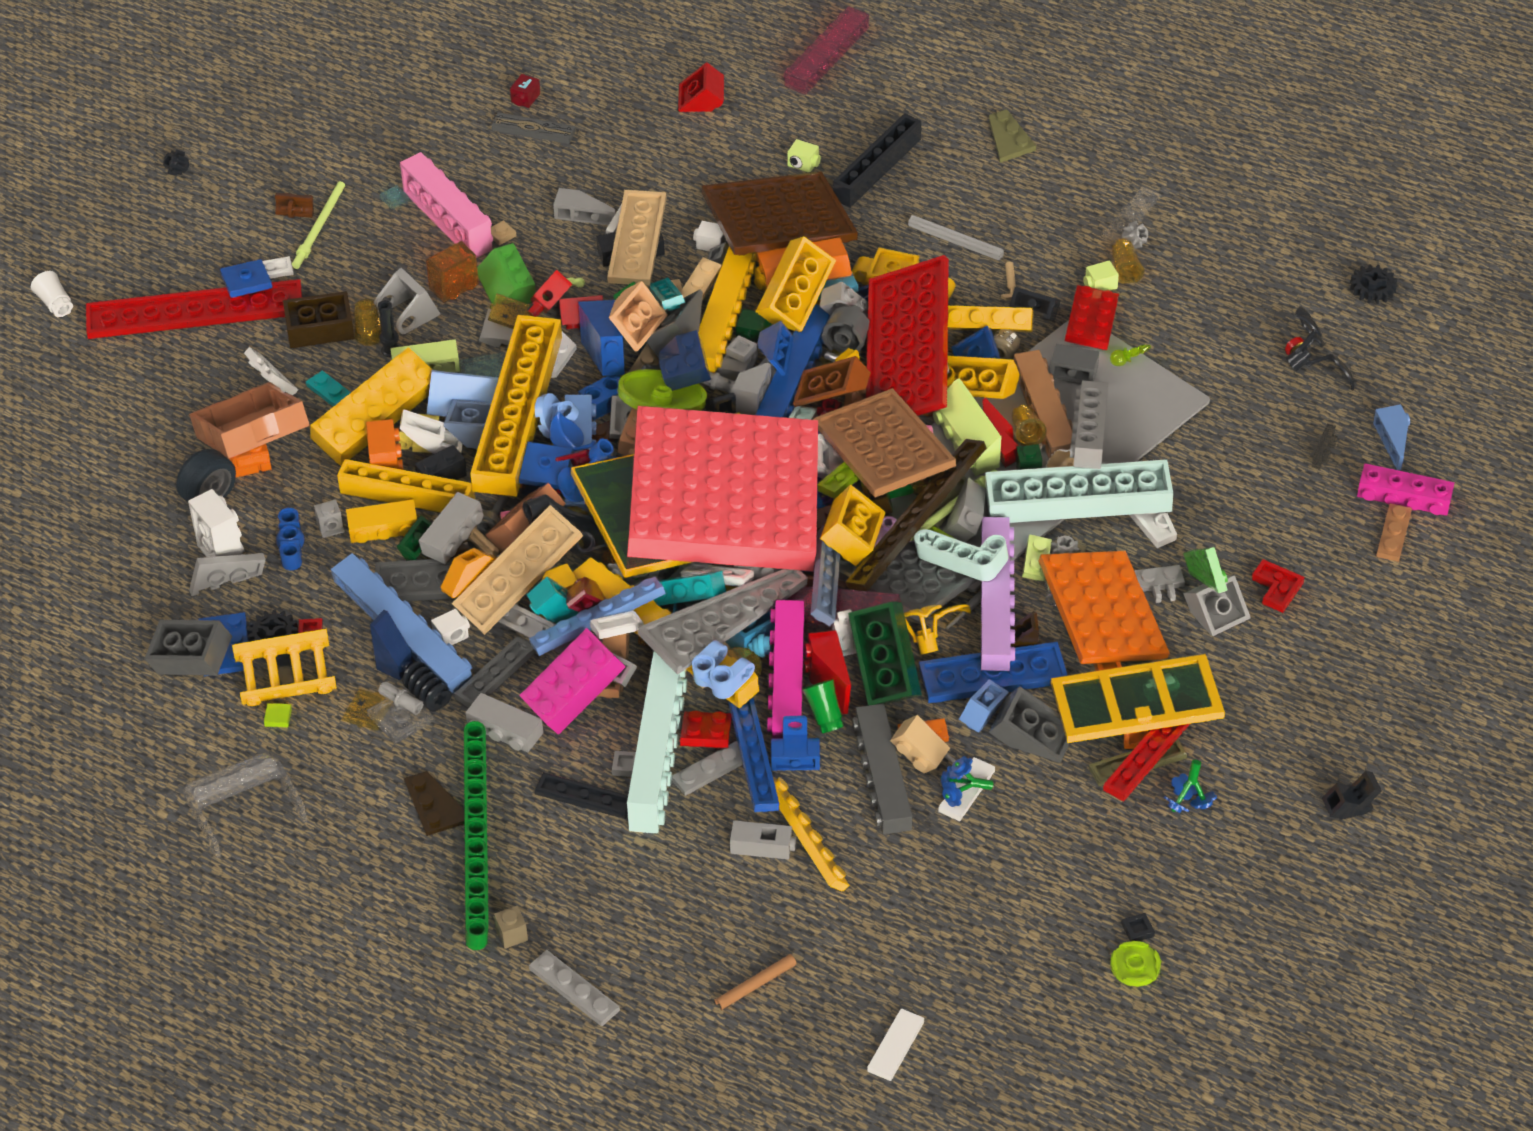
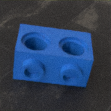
M618 375L603 377L601 380L578 391L579 395H592V404H596V417H592L593 420L611 412L612 396H618L617 389L620 379Z

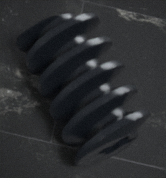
M417 661L405 671L402 679L403 686L409 689L418 700L423 701L428 710L436 712L449 703L452 692L447 691V685L442 683L441 679L436 678V675L430 672V669L425 667L423 662Z

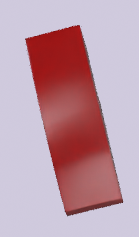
M985 398L982 400L983 412L1001 435L1000 461L1006 468L1016 461V448L1018 445L1013 440V427Z

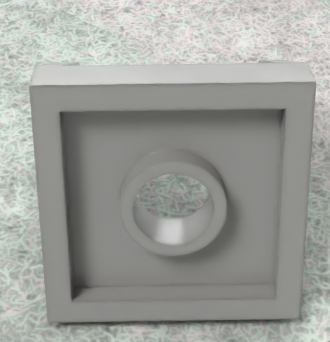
M402 268L394 273L374 301V308L379 312L378 303L388 295L392 296L390 301L392 308L413 298L396 322V329L401 334H406L440 315L439 310L427 291ZM414 316L412 324L407 328H402L404 320Z

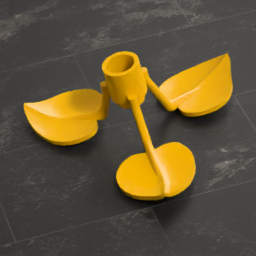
M967 604L955 605L932 613V631L931 628H926L924 617L927 618L932 611L942 608V605H929L921 609L905 612V617L918 615L920 618L922 630L917 631L918 636H916L906 620L907 629L913 637L914 643H918L920 655L938 651L936 642L938 637L937 620L947 613L958 611L971 614L970 606Z

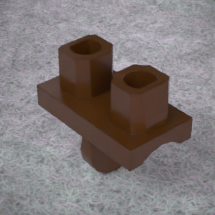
M275 194L276 215H287L289 218H294L295 216L313 217L312 195Z

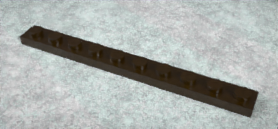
M965 439L952 454L956 459V466L937 473L878 542L873 551L847 579L846 585L848 589L867 592L986 450L987 447L984 441Z

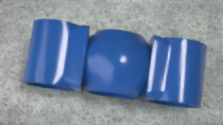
M284 508L278 514L279 531L276 536V544L279 548L282 567L286 570H296L302 565L301 548H303L305 537L301 531L298 511L294 508Z

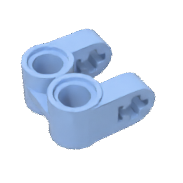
M714 640L692 660L694 681L701 687L711 688L715 697L726 699L731 697L751 677L755 665L742 657L731 667L726 665L719 666L726 657L728 648L718 640Z

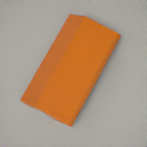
M840 237L812 242L836 260L826 281L852 276L848 254ZM787 247L757 252L760 272L764 274L766 287H768Z

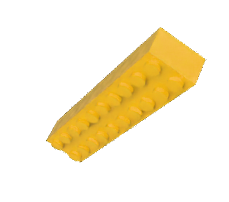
M517 316L470 473L472 492L517 497L521 484L519 483V476L527 442H533L540 418L535 417L536 399L547 393L562 341L561 319Z

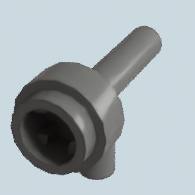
M500 495L492 510L482 509L484 516L480 524L477 525L478 530L485 535L500 521L498 515L508 501V496Z

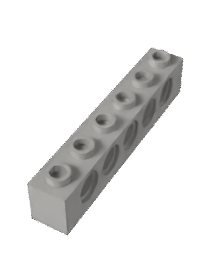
M1082 380L1081 389L1077 388L1070 458H1074L1073 467L1101 469L1108 382Z

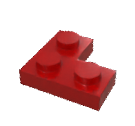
M1262 559L1252 574L1253 581L1269 587V590L1263 597L1262 604L1284 613L1303 585L1305 578Z

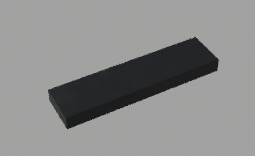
M543 772L534 790L535 795L626 819L628 815V795Z

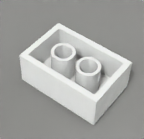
M211 489L189 500L197 546L205 556L243 555L244 547L240 542L242 535L236 523L239 521L238 516L233 509L230 510L227 507L223 496H218Z

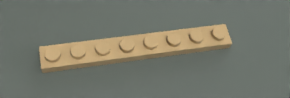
M703 257L681 290L683 298L701 289L703 300L718 277L722 265ZM646 344L629 372L641 370L645 364H659V358L648 344Z

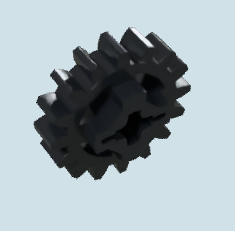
M1371 264L1368 265V268L1360 266V271L1355 269L1354 275H1351L1350 290H1354V296L1360 295L1359 300L1367 299V303H1370L1372 300H1375L1376 304H1379V300L1387 302V299L1393 298L1394 293H1396L1397 278H1394L1393 272L1387 273L1388 268L1380 269V265H1377L1376 268H1373Z
M276 609L272 611V614L264 611V616L256 615V621H250V627L247 628L249 642L298 634L297 621H293V616H286L285 611L277 614Z

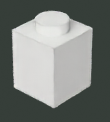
M702 221L699 228H696L694 231L693 240L696 241V249L710 251V249L726 242V238L717 223Z

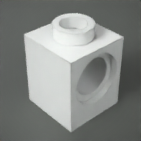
M456 609L431 620L432 629H436L446 644L454 645L469 637V622Z

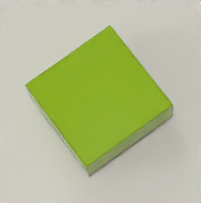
M267 703L264 726L289 727L292 711L291 704Z

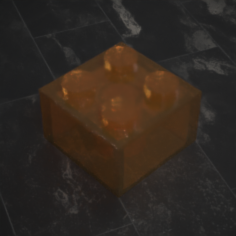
M462 241L426 259L429 289L443 303L456 299L458 295L468 290H473L479 285L476 254Z

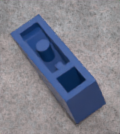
M779 321L759 333L757 345L770 363L784 376L787 371L793 335Z

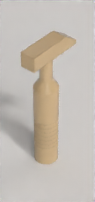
M1007 262L1005 269L1007 287L1010 293L1001 294V298L1011 301L1016 282L1013 262Z

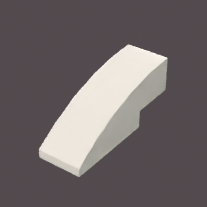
M403 410L400 429L415 443L433 454L452 445L461 453L462 443L448 430H445L443 422Z

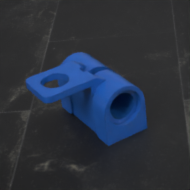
M806 716L783 717V738L771 739L772 771L820 770V739L807 738ZM799 722L802 725L798 728H792L788 724Z

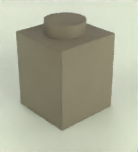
M518 906L494 913L496 932L504 949L528 941L526 923Z

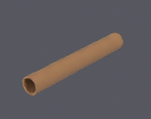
M791 954L787 955L716 998V1005L720 1004L721 1010L725 1009L797 964L795 958Z

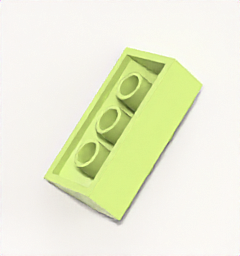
M956 379L947 389V407L933 412V418L935 423L942 427L945 437L951 440L955 451L965 439L985 442L986 450L970 468L974 475L978 476L1000 468L1001 435L961 379Z

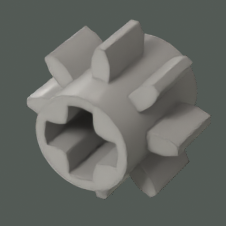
M1137 221L1123 228L1122 238L1128 247L1133 245V248L1137 249L1142 247V244L1148 242V230L1144 224L1138 225Z
M1058 536L1057 543H1051L1052 554L1079 553V548H1077L1078 541H1074L1070 536Z

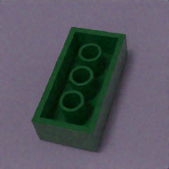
M888 602L849 612L868 706L876 704L885 705L922 696L902 603Z

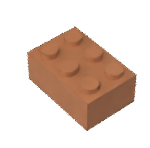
M549 483L529 493L485 534L488 540L499 549L500 554L530 526L523 511L524 501L546 494L561 506L566 504Z

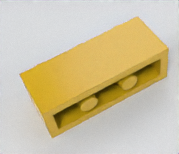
M414 499L346 509L351 543H365L370 540H386L390 537L405 536L417 521Z

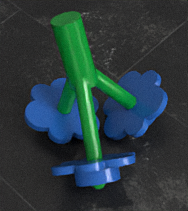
M966 756L956 760L952 766H948L947 771H943L941 776V785L944 789L942 794L945 801L951 807L961 805L962 792L975 787L992 790L993 780L975 778L969 773L972 769L971 764L973 760ZM955 783H963L966 785L956 788Z
M1192 760L1188 776L1182 773L1179 777L1172 779L1171 784L1174 787V794L1178 795L1176 801H1173L1164 796L1169 801L1168 807L1172 808V812L1177 811L1181 813L1182 809L1189 812L1190 810L1180 805L1183 799L1190 800L1197 793L1199 796L1190 802V805L1195 809H1206L1217 799L1213 791L1204 794L1198 782L1201 761Z

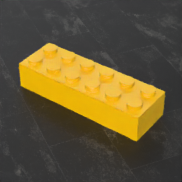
M409 347L406 348L310 425V438L337 464L342 466L345 459L350 460L368 446L366 422L393 419L395 424L401 419L403 410L411 411L429 396L431 372L433 369Z

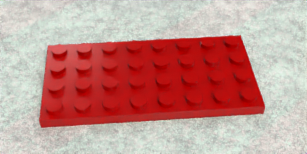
M945 255L869 279L868 319L870 322L867 333V369L871 373L866 386V398L893 388L917 416L947 407L949 259Z

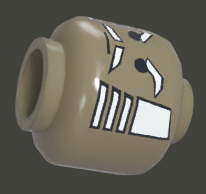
M999 329L993 336L1000 358L1010 360L1020 346V339L1010 329Z

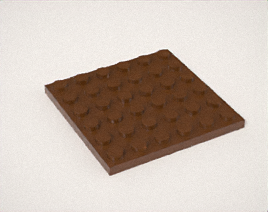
M822 171L702 186V195L734 255H747L748 253L784 248L788 246L791 240L803 236L811 242L838 237L841 238L842 243L858 240L856 228Z

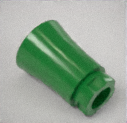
M834 679L802 689L822 734L844 726L835 693Z

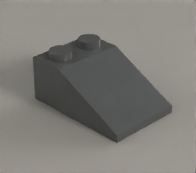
M701 289L684 297L685 303L680 304L679 308L671 311L666 309L665 312L668 316L646 341L658 358L659 352L675 336L695 330L699 332L703 296Z
M1020 686L1005 698L989 731L991 735L1009 747L1059 763L1062 761L1070 744L1067 743L1060 714Z

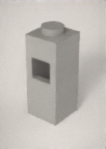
M733 820L730 854L789 860L790 852L796 849L797 837L792 836V826Z

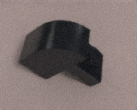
M1365 771L1351 786L1336 783L1322 797V800L1330 817L1347 819L1370 812L1373 809L1371 802L1382 790L1373 772Z

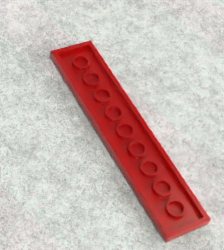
M301 280L272 282L271 289L233 298L230 297L227 288L86 303L88 339L285 317L283 300L302 298Z

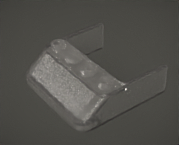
M256 754L192 780L184 786V799L216 859L221 858L218 841L202 810L206 806L267 781L278 778L302 822H308L302 799L281 762L271 754Z

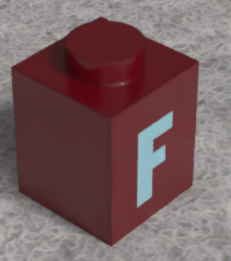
M521 74L510 88L511 103L530 108L540 95L539 79Z

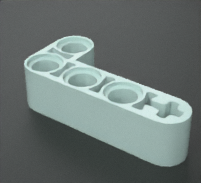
M928 529L920 530L914 535L917 556L920 559L980 581L994 579L1009 559L1006 540L1001 535L989 536L980 548Z

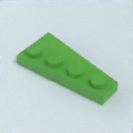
M1214 547L1194 549L1183 553L1190 575L1217 593L1227 591L1225 584L1228 582L1227 575L1220 567Z

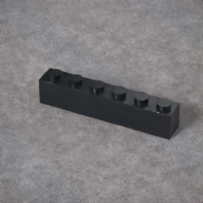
M904 113L833 181V191L841 204L851 208L921 140V120Z

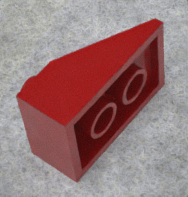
M837 631L808 633V643L804 644L806 659H803L804 673H808L810 682L813 685L834 679L835 693L840 711L843 715L848 714L851 682Z

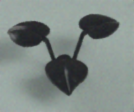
M1298 307L1295 317L1300 319L1301 326L1310 334L1296 350L1285 357L1288 363L1297 371L1305 364L1309 367L1314 363L1330 359L1346 374L1350 381L1351 390H1354L1353 376L1348 367L1337 356L1329 354L1317 359H1309L1312 357V354L1307 348L1315 340L1321 347L1324 346V342L1321 338L1322 333L1311 315L1304 307Z

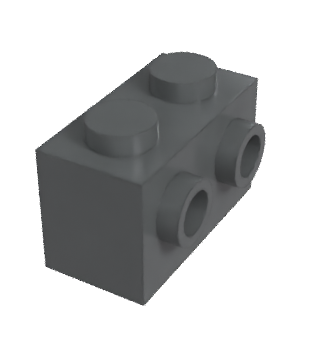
M1056 344L1051 359L1050 373H1052L1053 378L1082 383V380L1094 381L1098 369L1099 351Z

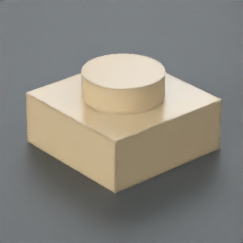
M504 220L490 227L493 240L498 245L516 237V231Z

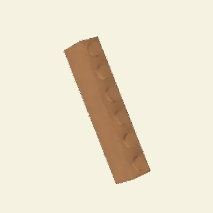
M1040 350L1014 354V362L1020 374L1018 384L1042 444L1045 445V451L1049 459L1055 451L1059 449L1069 450L1071 448L1073 424L1071 419H1067L1066 406L1060 402L1059 389L1054 387L1053 375L1048 372L1047 360L1042 358Z

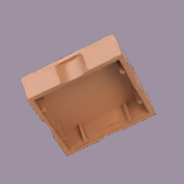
M270 382L189 414L197 439L219 451L228 459L310 426L303 402L291 394L284 393L279 387Z

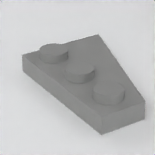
M264 554L197 558L189 589L191 596L198 595L199 590L208 587L211 590L220 588L219 585L228 581L236 583L262 575L266 560Z

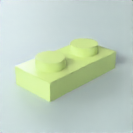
M1029 534L1022 577L1045 581L1046 578L1038 560L1041 554H1050L1052 539Z

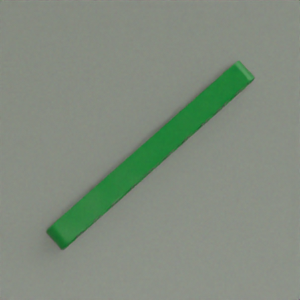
M478 721L469 722L464 727L466 946L472 950H481L487 945L489 927L486 728L483 723Z

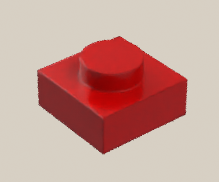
M322 618L299 619L298 633L323 629Z

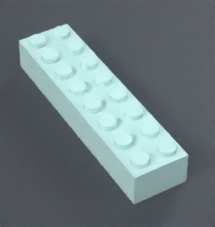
M1167 460L1101 464V469L1066 466L985 472L989 517H1009L1010 523L1172 512L1173 489Z
M655 651L653 652L627 800L629 831L658 833L659 826L665 823V810L663 809L664 806L668 805L669 792L666 790L667 786H671L672 772L669 771L670 767H674L675 753L672 752L678 745V734L675 733L677 730H680L681 715L679 713L684 709V697L681 696L687 691L686 669L676 674Z

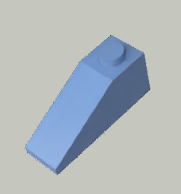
M1400 404L1376 409L1373 421L1397 470L1402 469L1407 430L1410 425L1409 414L1405 413Z

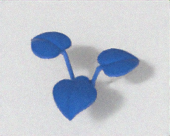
M560 411L553 417L549 427V435L554 446L571 448L574 452L591 448L589 450V459L591 460L589 464L618 458L611 456L613 445L607 439H600L597 443L592 441L590 444L581 446L584 441L581 429L574 422L563 416ZM572 467L563 468L557 476V484L561 493L571 502L584 501L571 476ZM633 469L618 470L605 473L604 475L609 485L614 483L632 486ZM585 478V480H586V482H587V484H588V486H589V488H590V490H591V492H592V483H591L590 480H588L587 478Z

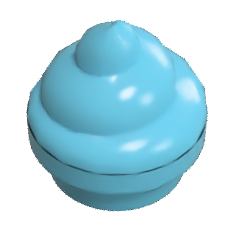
M759 634L747 645L750 651L762 658L770 655V652H772L770 636H765V634Z

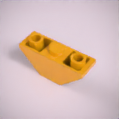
M476 548L458 555L454 558L441 585V591L451 598L459 597L498 557Z

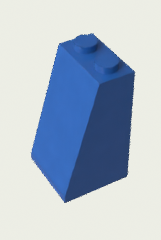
M615 300L579 301L581 343L602 376L624 375V337L609 318Z

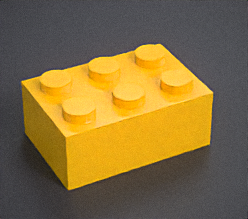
M850 484L833 500L820 539L828 547L838 552L846 561L857 566L873 551L885 511Z

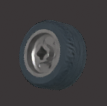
M215 449L198 451L190 456L182 465L176 481L177 492L186 502L211 489L218 496L221 495L224 498L231 492L236 479L235 466L227 457Z

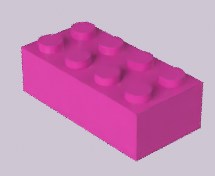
M586 628L519 696L552 730L560 734L626 666Z

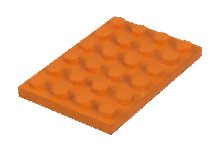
M1126 551L1040 555L1039 564L1080 664L1147 661L1168 658L1170 652Z

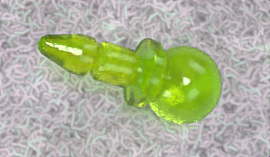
M1140 345L1129 351L1126 347L1123 350H1115L1110 355V362L1114 366H1123L1127 361L1132 362L1131 357L1145 353L1151 346Z

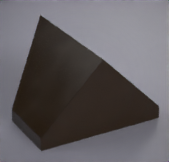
M1033 611L1016 622L1014 626H1010V629L1015 630V644H1011V647L1016 648L1038 644L1037 613Z

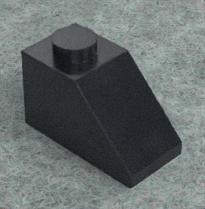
M727 393L707 399L705 403L706 411L736 413V395L734 393Z

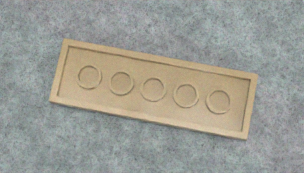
M624 190L607 276L608 283L629 285L632 282L637 284L642 281L645 286L651 285L667 199L666 192Z
M550 505L452 605L485 635L544 576L545 572L550 570L583 537L582 533Z

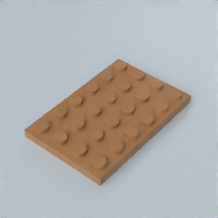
M893 388L813 418V420H818V431L874 497L956 466V459Z

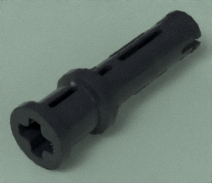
M384 300L378 303L382 330L379 339L383 345L381 353L385 357H392L391 348L400 347L397 343L399 335L394 328L392 303Z

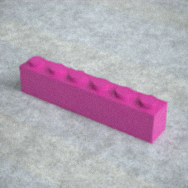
M776 600L775 609H771V623H775V630H770V644H774V652H770L769 666H774V673H769V688H773V695H768V710L773 711L772 717H768L767 731L772 732V739L783 738L784 716H802L804 601ZM791 722L788 725L792 728H798L802 724L799 722Z

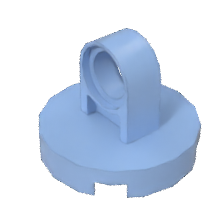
M552 393L538 397L535 403V417H540L542 425H538V428L543 436L550 438V423L559 411L564 416V412L571 408V412L565 417L572 422L575 421L579 414L577 407L570 401L560 402Z

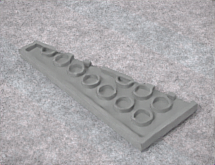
M782 569L639 626L638 635L676 674H679L690 667L694 657L712 641L718 640L723 644L776 606V600H786L805 587L808 577L800 570Z

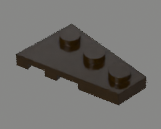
M427 771L404 778L405 785L426 836L464 824V809Z

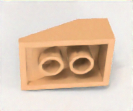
M641 281L625 289L613 304L609 318L636 352L668 314Z

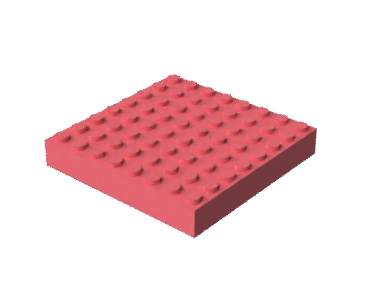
M638 406L627 557L813 571L817 535L818 420Z

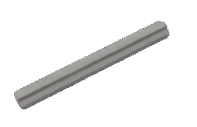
M915 215L909 218L908 226L995 260H1001L1004 255L1002 248Z

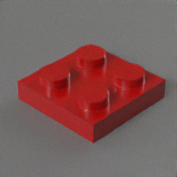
M684 711L680 746L728 748L732 725L731 713Z

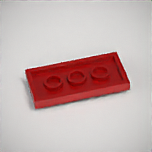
M1077 285L1065 342L1107 350L1119 294L1109 290L1104 291L1089 286Z

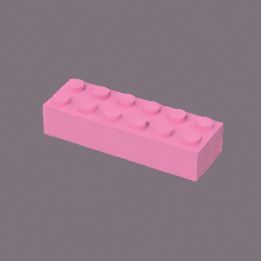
M420 152L400 162L404 193L471 261L493 250V237L490 228L492 223L490 218L484 215L478 206L472 203L467 195L461 192L452 180L450 181L444 172L433 164L430 158H426Z

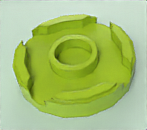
M1124 942L1111 954V971L1120 982L1126 985L1136 987L1148 985L1160 973L1161 959L1159 953L1144 942Z

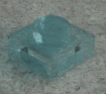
M397 185L380 193V199L391 210L409 201V196Z

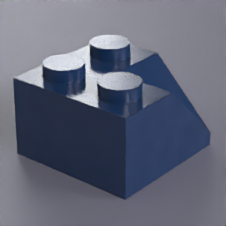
M697 330L675 336L659 352V364L665 385L671 388L672 391L711 380L703 343Z

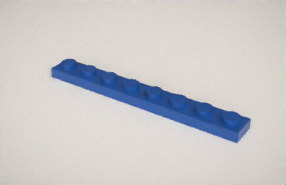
M752 697L741 708L728 701L754 812L779 811V800L754 699Z

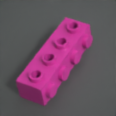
M1364 464L1357 497L1368 501L1385 502L1388 505L1391 503L1410 507L1412 510L1427 511L1434 515L1441 514L1447 516L1455 482Z

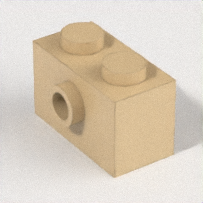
M918 715L905 720L890 740L897 750L904 754L913 763V766L922 773L936 769L950 749Z

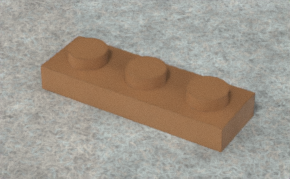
M1389 504L1376 557L1399 562L1412 508Z

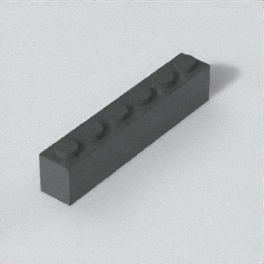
M876 704L856 707V717L852 718L853 731L859 733V736H856L858 750H863L864 754L861 755L862 768L868 771V774H865L867 788H872L873 791L870 793L871 806L877 808V812H875L876 826H881L883 835L911 831L912 813L895 745L890 741L892 733L885 705Z

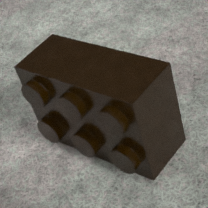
M347 291L283 300L290 349L355 339Z

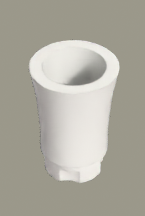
M45 271L37 275L31 283L32 292L44 302L50 312L56 317L70 314L73 304L62 287L58 275L53 271Z

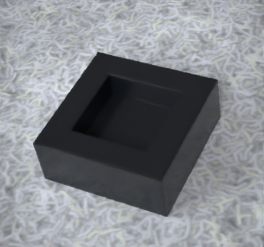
M1146 913L1122 919V926L1130 941H1141L1155 936V931Z

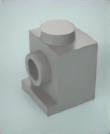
M336 500L314 505L316 522L322 538L345 532L341 511Z

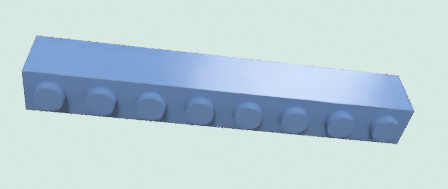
M352 553L331 569L334 582L373 620L383 610L388 611L411 649L412 658L416 662H423L425 667H428L430 672L436 675V678L441 679L442 683L447 685V691H451L452 694L455 693L472 678V666L469 661L464 657L461 659L457 655L455 648L450 643L446 644L436 629L431 630L427 626L426 620L420 614L416 615L406 600L401 601L394 588L391 586L387 587L382 577L377 572L373 573L364 559H358Z

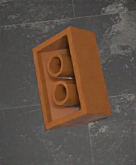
M856 356L804 370L793 405L798 407L865 390L871 372Z

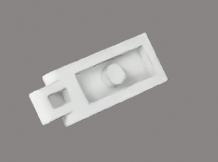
M851 609L837 612V619L832 623L833 631H837L843 656L857 653L848 614L852 612Z

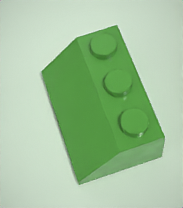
M514 243L494 248L475 269L493 307L511 309L513 306L517 307L516 305L521 306L532 303L530 299L536 293L535 283Z

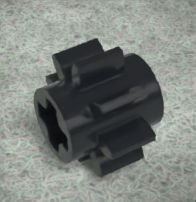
M176 149V151L171 150V153L165 155L163 165L166 169H169L168 174L174 176L177 174L182 175V173L188 170L189 159L184 157L185 152Z

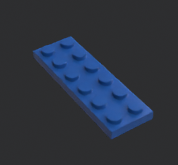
M1058 642L1016 647L1015 661H1010V671L981 670V653L919 661V670L928 704L971 698L989 679L1008 692H1012L1019 686L1024 690L1052 686L1050 683L1051 678L1068 676Z

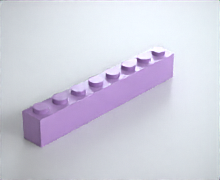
M983 517L981 545L989 536L1001 535L1006 540L1009 559L994 579L981 581V670L1010 671V661H1015V647H1011V644H1015V630L1010 629V626L1015 625V612H1010V609H1014L1015 595H1010V591H1014V578L1010 577V574H1014V561L1010 560V557L1014 558V544H1010V541H1014V527H1010L1009 517Z

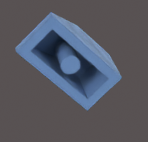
M989 679L970 698L959 720L965 723L968 728L979 733L993 717L1009 692Z

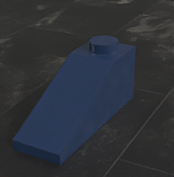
M383 610L370 624L376 668L395 679L401 680L407 668L413 664L412 651L388 611Z

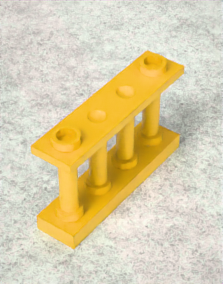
M327 629L233 644L235 662L243 663L247 691L240 692L242 705L257 706L261 704V701L313 692L327 694L332 689H336L335 676L327 677L323 649L329 646ZM311 649L314 652L318 679L304 681L299 653ZM278 655H290L294 683L280 685L276 662ZM264 657L267 660L271 687L257 689L252 661Z

